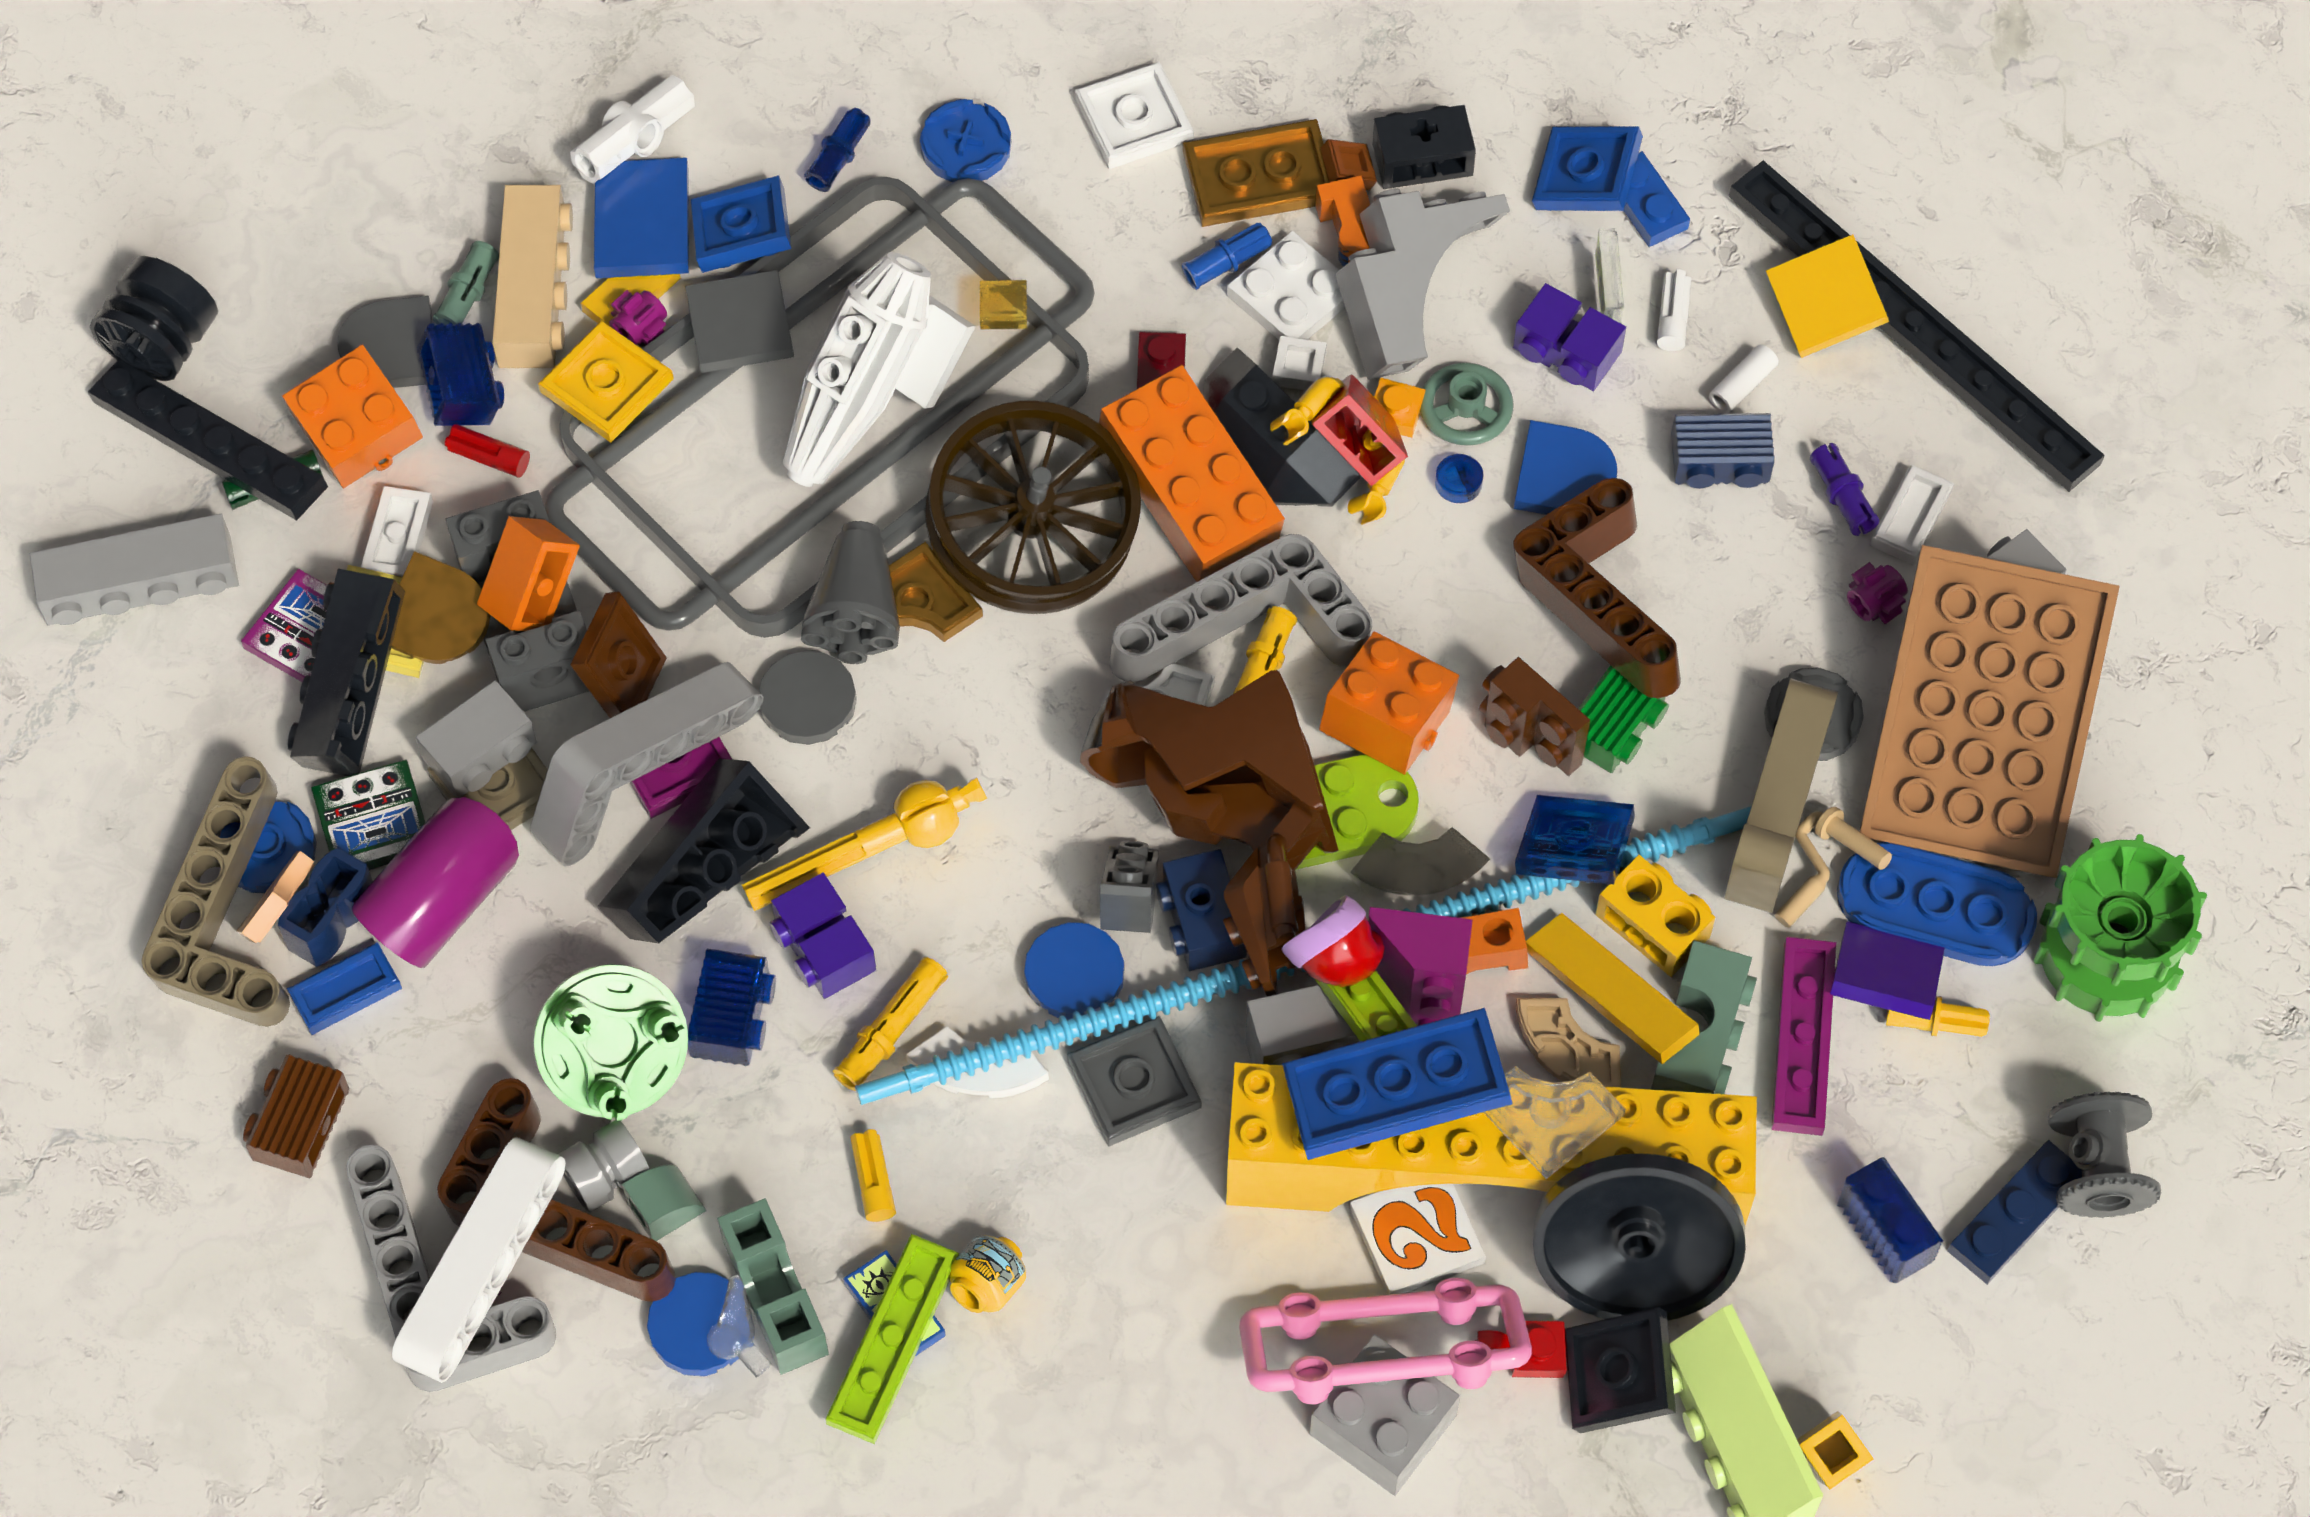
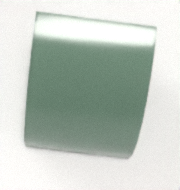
M663 1165L649 1169L622 1184L628 1205L648 1236L655 1241L706 1212L705 1207L680 1169L674 1165Z

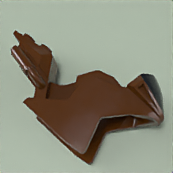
M1278 670L1269 671L1212 707L1136 686L1131 680L1112 686L1108 697L1091 721L1081 750L1080 763L1090 774L1115 788L1147 785L1157 809L1172 833L1178 837L1217 845L1225 837L1238 840L1251 847L1254 852L1224 890V899L1232 916L1222 920L1234 948L1241 944L1245 945L1250 958L1242 961L1241 964L1252 989L1255 990L1263 987L1267 997L1277 995V969L1284 966L1288 969L1297 968L1284 955L1282 947L1296 935L1306 930L1304 901L1302 895L1299 896L1295 869L1298 868L1314 847L1325 854L1339 851L1309 745L1301 730L1293 700Z

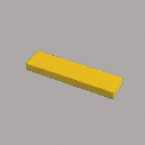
M1560 913L1526 940L1528 954L1661 1064H1664L1700 1035L1698 1023L1563 913Z

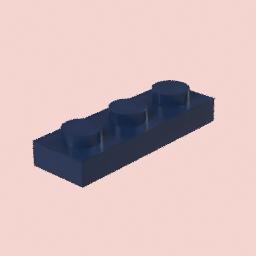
M2047 1140L1952 1241L1947 1252L1988 1285L2060 1207L2056 1198L2057 1191L2066 1183L2082 1178L2081 1169L2075 1165L2074 1161L2050 1140Z

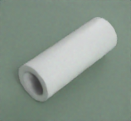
M1760 344L1755 347L1709 393V400L1712 405L1720 412L1729 414L1778 365L1779 362L1775 353L1765 345Z

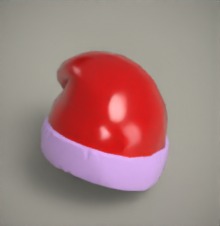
M1344 895L1336 900L1311 927L1285 943L1282 951L1293 965L1303 968L1312 978L1326 984L1346 987L1353 986L1370 977L1379 966L1384 956L1385 948L1382 937L1376 931L1371 930L1370 924L1365 917L1366 912L1353 898Z

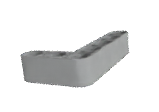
M1288 534L1118 625L1113 633L1110 668L1112 673L1123 681H1141L1262 616L1269 607H1278L1284 603L1330 661L1339 666H1348L1370 637L1372 619L1367 610L1313 542L1299 534ZM1286 563H1293L1295 565H1298L1299 567H1292L1287 565ZM1247 584L1256 585L1260 588H1251ZM1313 598H1321L1327 602H1319ZM1206 606H1216L1220 609L1212 610ZM1175 627L1181 631H1170L1166 628ZM1348 633L1353 635L1354 638H1348L1341 634ZM1126 649H1136L1140 653H1130Z
M724 662L573 736L557 749L551 759L530 831L563 866H571L579 862L590 852L596 842L613 790L743 725L760 709L764 699L763 695L731 663Z
M365 1145L356 1149L349 1157L346 1165L347 1175L395 1338H397L405 1323V1320H403L404 1314L415 1306L430 1277L394 1162L389 1152L383 1147ZM371 1170H385L384 1175L375 1182L368 1183L362 1181L367 1172ZM394 1214L399 1216L396 1223L388 1228L375 1227L379 1219L385 1215ZM408 1260L413 1262L410 1269L403 1274L394 1275L389 1273L390 1268L398 1261ZM527 1296L490 1307L473 1339L482 1336L491 1338V1343L486 1349L479 1352H472L466 1349L452 1375L442 1383L405 1366L411 1381L420 1390L428 1392L439 1391L545 1355L554 1346L556 1340V1329L546 1304L538 1298ZM528 1320L542 1322L540 1329L532 1335L518 1333L519 1327Z

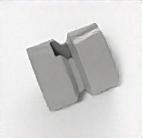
M614 1120L594 1132L593 1143L590 1145L579 1141L557 1154L565 1158L566 1164L563 1176L588 1213L614 1199V1189L616 1187L623 1189L622 1184L650 1169L641 1150L621 1120Z

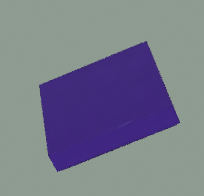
M1846 922L1830 994L1930 1020L1935 1004L1945 947Z

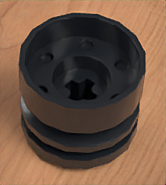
M140 256L133 259L116 286L118 294L107 297L102 310H99L92 319L90 329L93 337L102 348L117 361L120 359L155 380H174L181 370L183 362L187 361L193 350L191 343L199 342L215 320L218 308L209 292L192 276L158 258Z

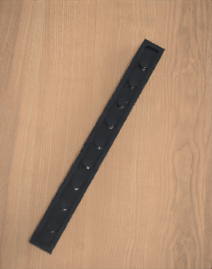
M1764 160L1731 185L1729 197L1798 257L1850 236ZM1856 241L1889 320L1888 323L1878 327L2068 492L2102 464L2105 455Z

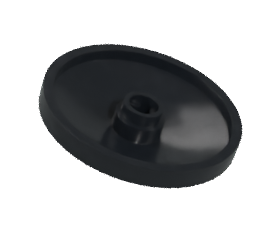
M1657 1154L1614 1155L1589 1162L1574 1169L1557 1181L1546 1193L1534 1219L1533 1251L1536 1265L1545 1282L1560 1298L1573 1307L1602 1319L1660 1307L1667 1312V1321L1690 1315L1710 1305L1721 1297L1736 1280L1742 1268L1746 1251L1745 1224L1741 1209L1734 1196L1726 1186L1707 1171L1683 1160Z

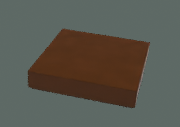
M617 591L605 593L570 665L609 718H612L648 699L667 657L622 594Z

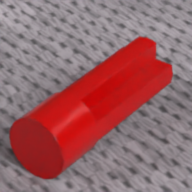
M457 424L451 427L450 435L445 439V446L448 447V451L517 478L523 476L529 464V451Z

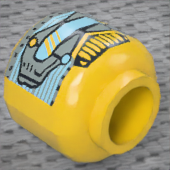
M989 1235L975 1237L951 1265L950 1291L957 1302L967 1310L975 1313H981L982 1311L989 1313L1001 1310L1026 1279V1269L1021 1259L1022 1252L1019 1247L1006 1237L996 1238Z

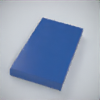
M1485 1008L1282 1063L1308 1160L1513 1104Z

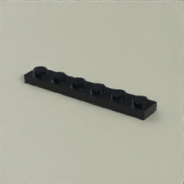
M120 359L88 391L96 405L296 521L328 488L321 474Z

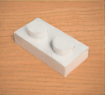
M384 486L361 568L403 577L414 551L420 552L433 505L431 493Z

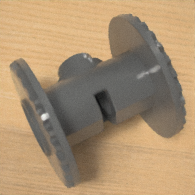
M2094 1092L2065 1099L2064 1102H2059L2057 1106L2052 1107L2048 1116L2049 1126L2057 1133L2073 1137L2069 1145V1155L2075 1165L2082 1171V1178L2066 1183L2057 1191V1203L2061 1209L2081 1217L2104 1218L2134 1214L2157 1203L2161 1195L2159 1182L2145 1175L2131 1173L2127 1151V1133L2143 1127L2152 1118V1108L2148 1101L2130 1093Z

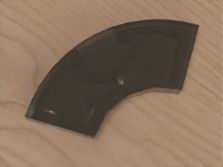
M1453 827L1438 839L1421 844L1400 842L1383 832L1350 873L1366 884L1385 892L1406 896H1423L1443 892L1460 885L1482 869L1490 858Z

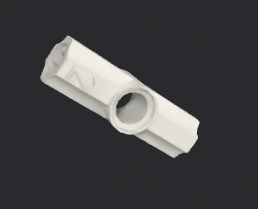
M671 75L632 105L626 101L616 102L605 114L602 128L570 151L572 164L578 169L582 178L594 184L634 153L640 157L651 155L660 145L664 130L695 107L693 94L688 90L683 80Z

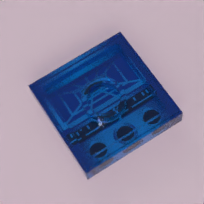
M1537 795L1515 859L1516 874L1614 885L1635 819L1634 804Z

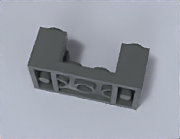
M539 490L445 518L460 570L470 575L479 584L481 589L483 588L509 516L543 519L550 523ZM568 582L565 584L551 624L529 631H515L508 629L490 615L484 642L497 682L523 712L590 692L570 665L587 629L580 610L577 611Z

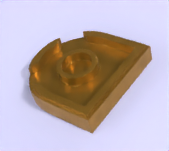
M414 551L399 583L404 589L405 595L391 649L432 664H443L456 660L467 653L470 654L483 641L490 621V614L477 605L482 589L464 571Z

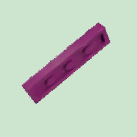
M1786 937L1771 1130L1823 1136L1826 1120L1833 995L1830 992L1835 974L1837 942Z

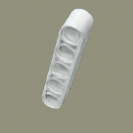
M518 1137L513 1138L507 1144L401 1328L393 1346V1361L441 1383L452 1375L556 1192L565 1171V1158Z

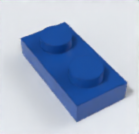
M1639 152L1624 213L1648 247H1651L1688 230L1690 218L1644 152Z

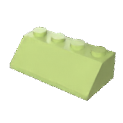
M1733 1305L1725 1306L1670 1343L1674 1394H1679L1686 1409L1682 1413L1686 1430L1694 1442L1700 1440L1708 1456L1704 1461L1708 1477L1715 1489L1723 1488L1731 1505L1727 1507L1728 1517H1814L1822 1500L1823 1493Z

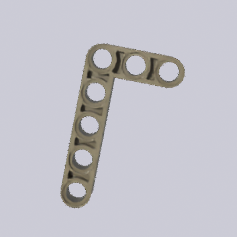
M1790 679L1749 817L1739 840L1724 897L1725 900L1773 913L1837 699V691Z
M244 756L236 758L225 768L144 949L141 961L143 970L148 977L166 994L258 1026L269 1027L277 1025L284 1020L290 1007L289 996L277 979L265 970L210 952L278 793L276 783L263 764L253 757ZM251 778H260V783L255 790L249 793H240V788L245 781ZM234 822L241 823L240 829L235 835L229 838H220L221 831L226 825ZM213 867L221 868L219 876L214 881L206 884L200 883L201 876L206 870ZM194 912L201 913L200 919L195 926L189 929H180L181 921L185 916ZM171 958H180V964L176 971L168 975H160L164 962ZM220 973L227 975L226 981L221 988L215 991H206L207 982L211 977ZM266 989L273 990L272 998L266 1005L258 1008L252 1007V1000L257 993Z

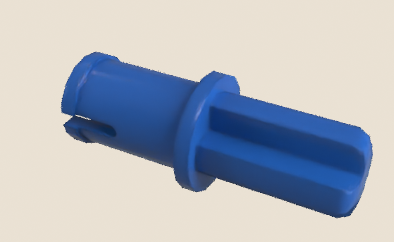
M1255 223L1225 241L1221 238L1217 239L1213 248L1188 262L1182 263L1181 267L1187 281L1197 290L1200 286L1227 271L1235 273L1238 271L1239 264L1272 245L1270 233L1261 223Z

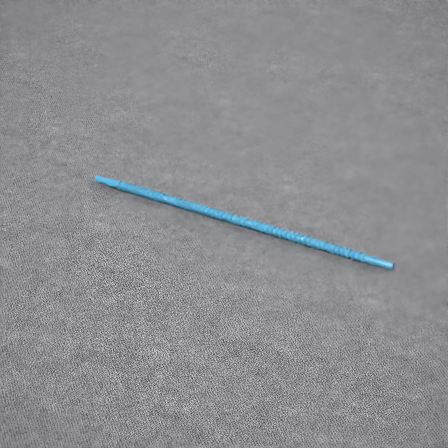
M1752 806L1712 819L1701 817L1683 828L1674 824L1668 833L1661 828L1658 830L1656 837L1651 833H1646L1643 841L1633 837L1630 845L1620 841L1622 843L1619 851L1604 850V854L1612 853L1613 855H1618L1616 863L1591 862L1602 863L1605 874L1607 871H1610L1613 875L1619 873L1620 867L1626 868L1638 855L1642 856L1645 860L1650 858L1653 862H1658L1661 854L1666 858H1671L1674 850L1683 854L1686 852L1687 846L1714 843L1716 837L1742 830L1745 823H1747ZM1574 863L1578 867L1576 870L1579 871V866ZM1527 870L1524 872L1523 878H1519L1514 874L1508 883L1504 879H1498L1497 886L1495 887L1490 883H1485L1482 891H1479L1476 887L1470 889L1469 895L1459 891L1456 899L1453 900L1450 896L1446 895L1443 897V903L1441 904L1436 900H1431L1428 908L1418 904L1415 912L1457 918L1472 916V913L1477 915L1485 914V909L1488 908L1492 912H1497L1500 904H1503L1505 908H1510L1513 900H1516L1519 904H1524L1527 896L1537 900L1540 892L1549 896L1555 887L1562 892L1565 891L1566 884L1570 883L1571 886L1578 887L1580 881L1547 877L1546 875L1542 876L1540 873H1538L1540 876L1537 874L1533 875ZM1408 908L1403 909V911L1411 912ZM1244 959L1239 961V966L1233 968L1231 964H1226L1225 971L1223 972L1213 968L1210 976H1205L1203 972H1200L1197 975V980L1194 981L1187 976L1184 978L1182 985H1178L1176 981H1171L1170 988L1164 989L1161 985H1158L1156 992L1150 994L1145 989L1142 991V997L1136 998L1134 994L1128 996L1127 1002H1122L1120 998H1116L1114 1005L1111 1007L1104 1002L1101 1003L1100 1010L1098 1011L1088 1007L1086 1010L1087 1014L1080 1015L1078 1011L1073 1012V1018L1069 1020L1062 1015L1059 1017V1023L1057 1024L1046 1020L1045 1027L1038 1028L1036 1024L1031 1025V1031L1025 1033L1023 1029H1018L1017 1036L1010 1037L1008 1033H1004L1002 1041L997 1042L994 1037H991L989 1044L986 1046H982L981 1042H976L975 1049L968 1050L966 1046L961 1047L960 1054L954 1055L953 1051L950 1050L944 1059L934 1055L932 1058L933 1062L903 1066V1071L856 1085L855 1089L858 1100L863 1105L908 1090L910 1093L922 1091L923 1087L937 1081L941 1085H945L947 1083L946 1078L953 1076L954 1080L959 1081L963 1072H967L969 1076H974L975 1069L981 1068L983 1072H987L989 1065L993 1063L1000 1068L1003 1066V1060L1009 1059L1011 1063H1016L1017 1056L1023 1055L1026 1059H1029L1031 1052L1037 1050L1039 1054H1044L1045 1047L1051 1046L1053 1050L1059 1049V1043L1064 1041L1070 1046L1073 1044V1038L1079 1037L1081 1041H1086L1087 1034L1093 1033L1095 1037H1099L1101 1030L1107 1028L1108 1032L1112 1033L1115 1031V1025L1117 1024L1127 1028L1130 1020H1135L1137 1024H1141L1143 1016L1148 1015L1153 1020L1156 1019V1013L1162 1011L1164 1015H1169L1170 1008L1172 1007L1182 1011L1184 1004L1188 1002L1195 1007L1198 1005V999L1200 998L1210 1002L1213 994L1224 998L1227 990L1231 989L1236 994L1242 985H1245L1247 989H1252L1241 964ZM1286 966L1277 969V981L1280 980L1281 973L1286 972L1288 976H1293L1295 970L1288 969Z

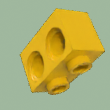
M1640 855L1600 893L1595 914L1670 977L1688 961L1693 941L1707 942L1711 937L1715 916L1712 914L1710 907L1702 898L1695 894L1688 895L1674 883L1672 876L1664 867L1657 863L1650 864ZM1641 892L1646 894L1651 900L1637 902L1631 899L1628 894ZM1679 923L1684 925L1689 931L1683 934L1674 933L1666 925Z

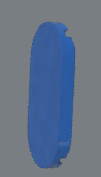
M1888 842L1877 843L1892 854V859L1885 869L1879 870L1856 853L1846 861L1842 868L1837 886V897L1840 908L1849 922L1945 947L1943 955L1945 957L1979 966L2006 964L2016 959L2026 950L2037 926V909L2033 899L2030 901L2029 896L2024 892L2025 887L2013 876L1996 869Z

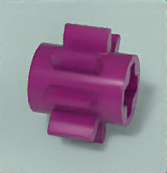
M626 290L611 303L614 311L611 312L613 318L609 321L610 327L634 344L640 346L642 343H645V345H648L665 332L663 327L666 323L663 320L667 317V311L660 300L649 291L643 290L641 293L636 292L632 295L631 292Z
M1868 562L1851 574L1854 581L1849 584L1851 590L1847 592V600L1852 610L1862 620L1875 621L1880 618L1884 624H1887L1903 612L1901 606L1906 603L1904 596L1907 595L1908 588L1904 578L1894 567L1890 565L1883 567L1880 565L1875 569Z

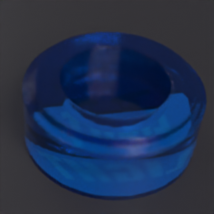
M1465 454L1450 455L1444 458L1437 467L1435 477L1436 490L1441 497L1449 502H1470L1482 490L1483 469L1479 462L1471 456Z

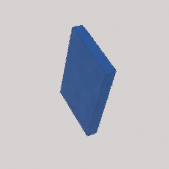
M687 158L624 161L601 180L595 182L594 270L596 278L689 273V169Z

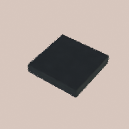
M1656 1307L1565 1328L1572 1429L1579 1433H1585L1676 1413L1666 1311Z

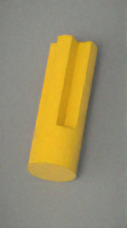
M868 1129L864 1133H854L851 1135L850 1140L866 1220L879 1222L895 1216L896 1209L889 1184L880 1135L874 1129Z

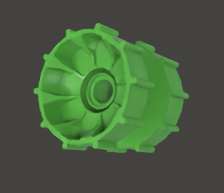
M2138 834L2135 840H2114L2101 843L2098 838H2094L2088 851L2081 854L2071 867L2067 865L2061 867L2054 884L2056 888L2060 889L2055 905L2047 903L2042 912L2039 923L2045 927L2039 948L2033 960L2035 964H2042L2048 980L2057 991L2055 995L2056 1001H2061L2063 998L2076 1007L2095 1014L2097 1022H2101L2104 1016H2124L2138 1013L2141 1018H2145L2151 1005L2158 1001L2167 989L2171 991L2176 990L2184 974V971L2179 968L2181 957L2185 953L2189 955L2194 954L2202 938V934L2196 930L2201 916V908L2207 898L2205 892L2198 891L2192 876L2183 866L2184 855L2174 857L2160 847L2144 842L2142 834ZM2109 924H2121L2126 927L2129 933H2118Z

